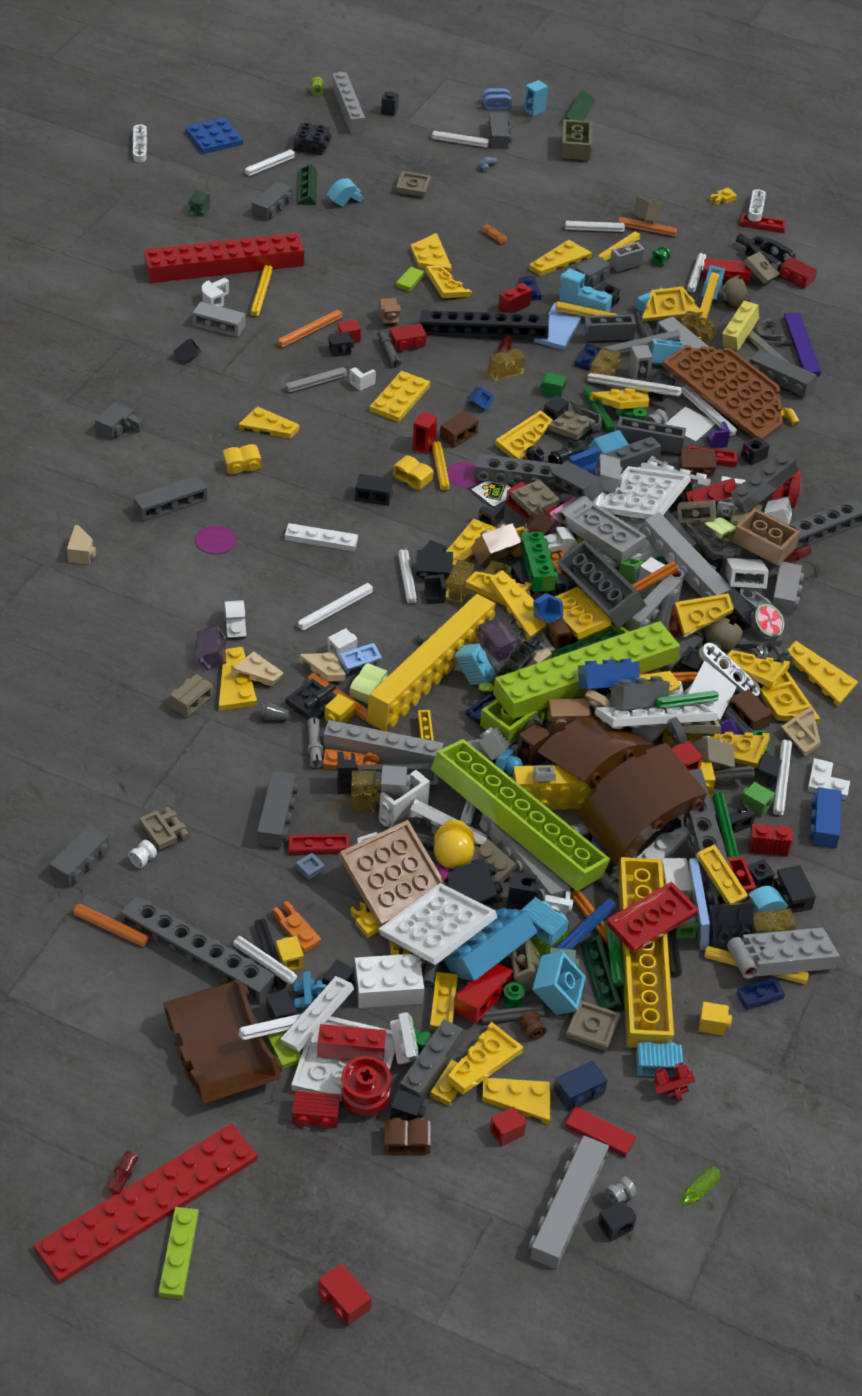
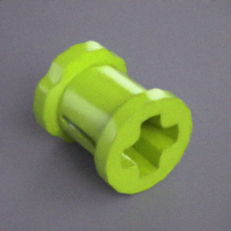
M320 77L313 78L311 80V92L313 95L319 96L324 92L323 80Z

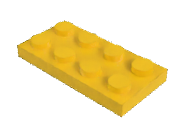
M401 371L370 405L369 412L399 423L428 390L430 381Z
M578 587L555 596L563 601V618L571 633L578 640L612 625L611 619Z

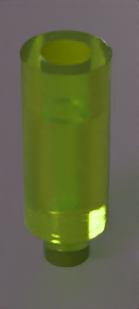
M710 1166L686 1189V1195L683 1197V1200L687 1204L693 1201L698 1202L722 1179L720 1171L716 1167Z

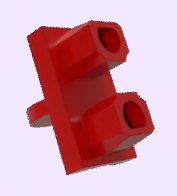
M686 1062L674 1065L677 1076L671 1078L668 1077L666 1068L654 1071L656 1081L654 1084L657 1094L668 1091V1098L677 1096L679 1102L683 1101L682 1094L690 1092L687 1084L696 1082L693 1071L689 1070Z

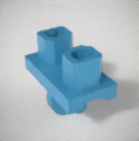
M309 971L303 972V979L293 983L297 996L304 994V997L294 999L298 1013L304 1012L327 987L320 980L316 982L312 980Z

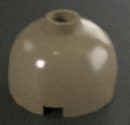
M739 275L729 279L724 284V293H722L724 302H728L734 308H739L743 301L750 302V299L746 300L748 291L743 279H739Z
M721 618L707 625L704 630L706 641L713 643L723 651L734 648L743 634L742 629L736 623L734 626L729 624L730 620L727 618Z

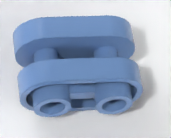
M505 88L486 89L482 93L484 107L487 110H507L512 105L510 93Z

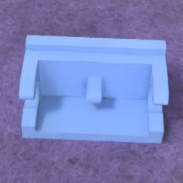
M374 643L341 653L339 656V662L342 668H344L346 675L349 674L350 670L364 666L367 663L374 662V666L379 665L380 660H382Z

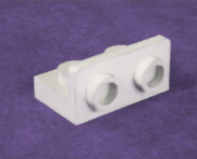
M407 1012L399 1014V1019L390 1022L397 1063L399 1065L414 1062L419 1056L412 1017Z

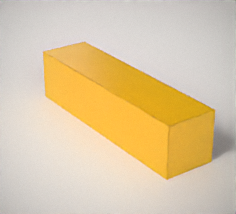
M418 710L417 720L420 738L434 741L430 710Z

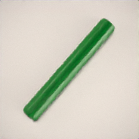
M590 386L585 387L583 393L595 413L601 415L602 424L607 432L615 431V424L600 400L593 401L590 399V393L594 392Z
M713 690L661 697L656 699V707L666 709L716 702L719 700V692Z
M716 792L713 794L712 799L727 858L739 857L724 794Z
M606 920L605 928L612 984L620 987L625 984L620 939L606 925Z

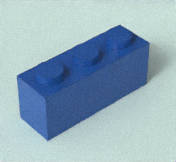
M631 658L620 659V663H614L613 659L602 660L603 664H597V661H585V665H578L579 689L612 687V683H619L621 679L635 681V678H640L639 662H631Z
M818 787L816 795H812L811 806L814 809L811 810L810 821H813V824H811L809 836H813L812 845L830 848L837 847L840 837L842 791Z

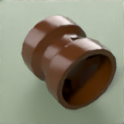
M529 1010L518 1019L520 1026L525 1029V1035L530 1041L540 1039L547 1032V1028L543 1022H540L541 1017L536 1010Z

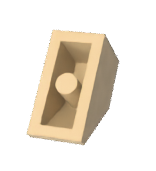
M75 525L67 547L68 562L90 565L91 559L95 558L96 547H93V539L79 525Z

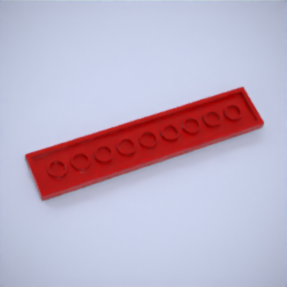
M231 1123L33 1245L34 1250L60 1285L173 1214L175 1207H184L258 1160V1155Z

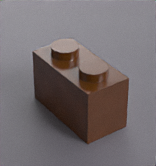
M463 411L441 425L440 439L455 448L478 434L479 420Z
M681 449L678 456L679 471L681 468L689 470L691 475H697V473L705 474L707 477L714 475L716 470L715 449Z
M539 505L526 520L527 532H543L544 535L555 523L553 515Z
M749 689L730 698L729 705L753 731L769 727L772 716L770 709Z
M537 723L519 734L517 757L521 759L523 766H537L546 761L537 751L550 738V733Z

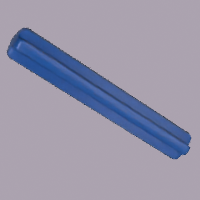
M610 898L605 900L555 948L570 950L574 948L616 908V903Z

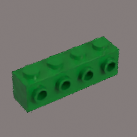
M543 532L521 533L520 548L530 583H532V591L555 590V583H558V574L554 572L555 564L554 561H551V550H548V540L544 538Z

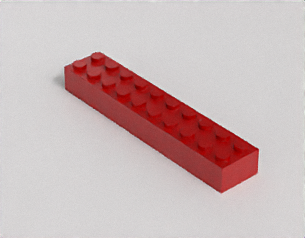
M298 233L275 234L272 236L144 249V263L149 282L159 283L263 271L265 265L272 266V270L304 266L305 250Z

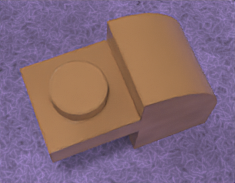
M396 298L380 299L378 305L382 324L399 323L401 309L400 304L397 305Z

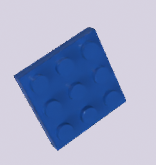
M218 118L217 120L205 121L204 123L185 127V132L203 154L243 145V138L226 118Z

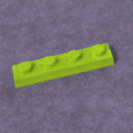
M175 1207L159 1288V1297L183 1300L199 1209Z

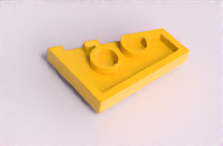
M257 406L238 424V429H253V432L256 433L264 431L269 432L272 436L291 439L300 430V425Z

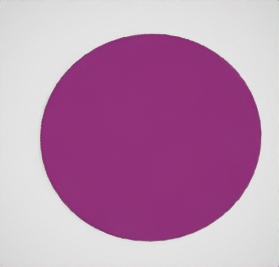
M470 462L452 464L447 469L449 482L460 488H469L480 482L481 480H474L476 464Z
M210 526L197 533L195 543L204 552L220 554L231 550L235 546L236 536L226 527Z

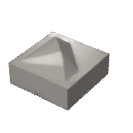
M553 766L533 767L535 781H556Z

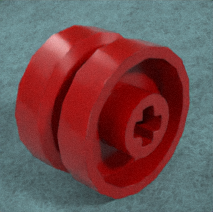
M798 470L794 476L772 492L770 501L781 499L785 496L788 497L791 508H795L801 486V471Z
M371 1056L356 1057L345 1065L342 1070L340 1095L343 1104L349 1111L367 1116L376 1114L385 1108L389 1102L391 1074L388 1066L378 1058Z

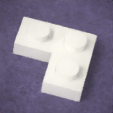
M814 758L807 791L817 793L818 787L842 791L841 799L846 800L850 781L831 777L833 763Z

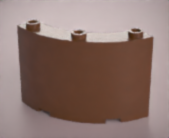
M591 716L567 724L562 732L558 735L553 734L537 752L551 764H557L584 781L594 790L597 784L619 765L633 756L636 759L645 754V750L655 747V745L624 727L622 729H615L608 723L603 722L599 717Z
M665 743L645 750V754L637 759L635 756L631 757L610 772L597 784L598 790L592 796H587L577 815L615 865H619L621 857L634 858L642 845L655 832L661 830L665 824L684 813L699 809L703 805L707 792L669 745Z
M239 980L163 1002L169 1028L174 1031L178 1042L174 1044L191 1085L196 1086V1094L203 1103L281 1079L280 1072L282 1071L280 1060L266 1046L265 1037L241 1040L238 1036L239 1028L256 1024L247 999L249 997L246 984L243 985Z

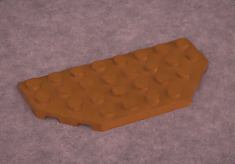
M684 345L663 361L662 366L752 438L759 436L765 440L782 426L780 386L731 348L718 350L714 349V347L701 346V348H692L691 345Z

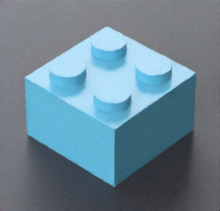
M563 950L542 955L533 991L556 1016L578 1011L586 976Z

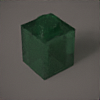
M195 191L188 200L189 214L203 217L210 208V194Z

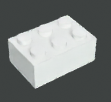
M416 954L355 958L354 969L358 1008L423 1004L424 983L420 956Z

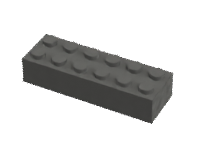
M583 540L557 561V564L563 573L568 576V579L611 619V622L617 629L647 606L639 592L586 540Z

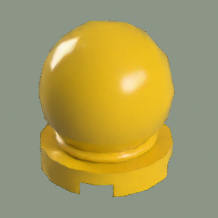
M450 820L444 822V825L436 830L433 850L437 861L444 868L452 870L456 867L466 866L474 855V832L463 821Z

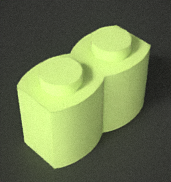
M719 517L714 521H706L701 527L702 532L700 535L714 544L723 545L733 541L736 526Z
M369 663L365 664L360 674L350 686V697L368 704L369 694L388 677V671Z

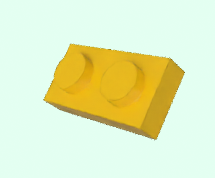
M453 1060L450 1061L430 1092L431 1098L449 1107L459 1093L457 1089L447 1082L448 1075L458 1064Z

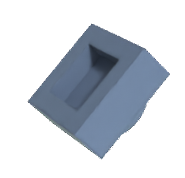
M313 853L296 862V868L308 880L325 871V865Z

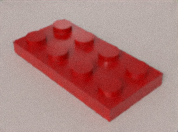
M671 881L608 918L606 925L632 953H635L698 915L699 909Z

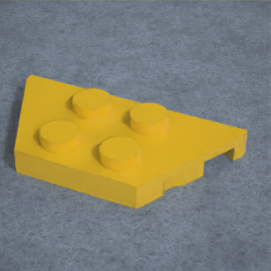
M437 234L411 244V252L418 268L426 269V266L441 265L449 273L452 272V267Z
M683 287L651 290L642 322L664 320L672 316L674 318L700 316L703 314V310L696 306L695 300L687 294Z
M632 388L590 393L591 400L602 399V404L617 409L648 407L649 404L647 391Z
M788 671L783 674L773 688L764 685L760 689L759 695L778 721H790L811 706ZM813 709L816 724H819L820 717Z

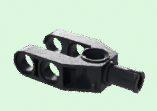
M742 233L736 237V242L746 247L745 254L748 257L760 252L771 264L775 263L777 265L776 270L778 272L781 270V262L784 263L788 260L786 253L789 254L790 258L796 259V254L792 249L774 239L755 236L750 239ZM773 247L778 249V253L774 251Z
M531 637L529 641L522 640L509 653L504 661L505 664L493 677L492 685L494 686L496 677L508 674L507 671L511 673L525 668L531 662L538 650L537 648L540 646L539 639Z

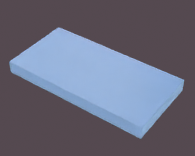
M554 303L548 313V339H534V342L565 350L583 316L556 311V303Z
M693 858L689 862V875L692 886L691 901L699 909L698 915H696L700 950H706V947L709 945L710 923L699 862L697 858Z

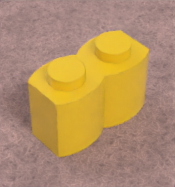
M249 444L240 448L232 447L223 450V461L228 474L256 471L262 468L261 456L257 445Z
M406 455L393 466V476L402 482H406L412 488L421 490L433 480V469Z

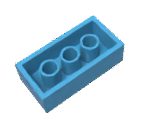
M506 908L496 911L498 918L444 958L451 974H458L457 978L475 981L537 933V930L528 913L524 910Z

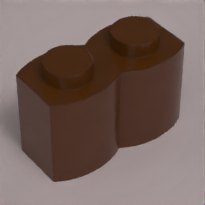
M562 617L552 624L547 623L548 633L546 638L554 649L568 646L572 640V633L564 618Z
M392 1118L385 1121L384 1154H430V1121L423 1118H415L410 1121Z

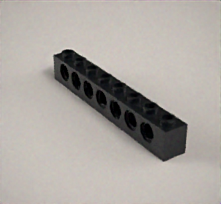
M421 310L420 324L426 335L548 339L549 314Z

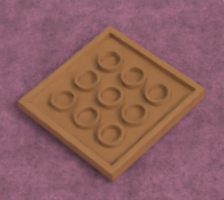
M408 820L340 851L338 854L379 927L386 924L441 883L447 886Z

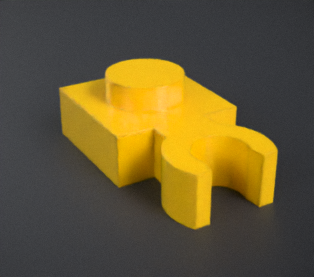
M725 188L717 191L716 194L710 195L709 201H715L714 205H719L720 202L726 204L737 200V194L731 189Z
M360 902V911L351 907L350 913L356 919L355 924L366 938H369L378 933L380 927L371 911L367 912L365 903Z

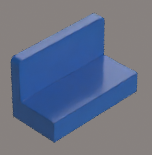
M597 446L570 456L568 462L576 464L581 469L595 475L594 467L601 454V449Z

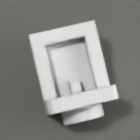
M570 891L565 892L564 898L545 895L544 901L557 913L561 912L566 916L567 912H571L573 900L570 899Z

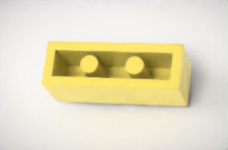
M743 301L722 333L723 347L736 351L740 349L759 319V307L757 304Z

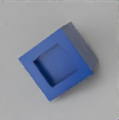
M475 387L467 401L475 403L483 410H487L495 396L483 387Z
M545 593L533 601L535 618L552 624L563 617L562 600Z

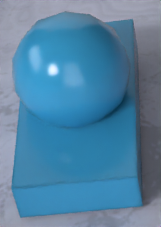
M508 748L498 756L495 763L498 768L509 775H513L514 766H523L521 759L514 756L515 750Z

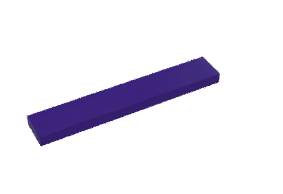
M784 313V320L801 368L820 376L821 370L800 313Z

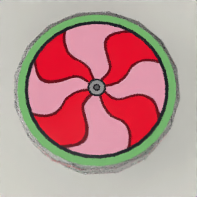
M763 603L752 612V625L754 629L759 631L758 634L761 637L771 639L774 634L780 636L784 631V618L775 606Z

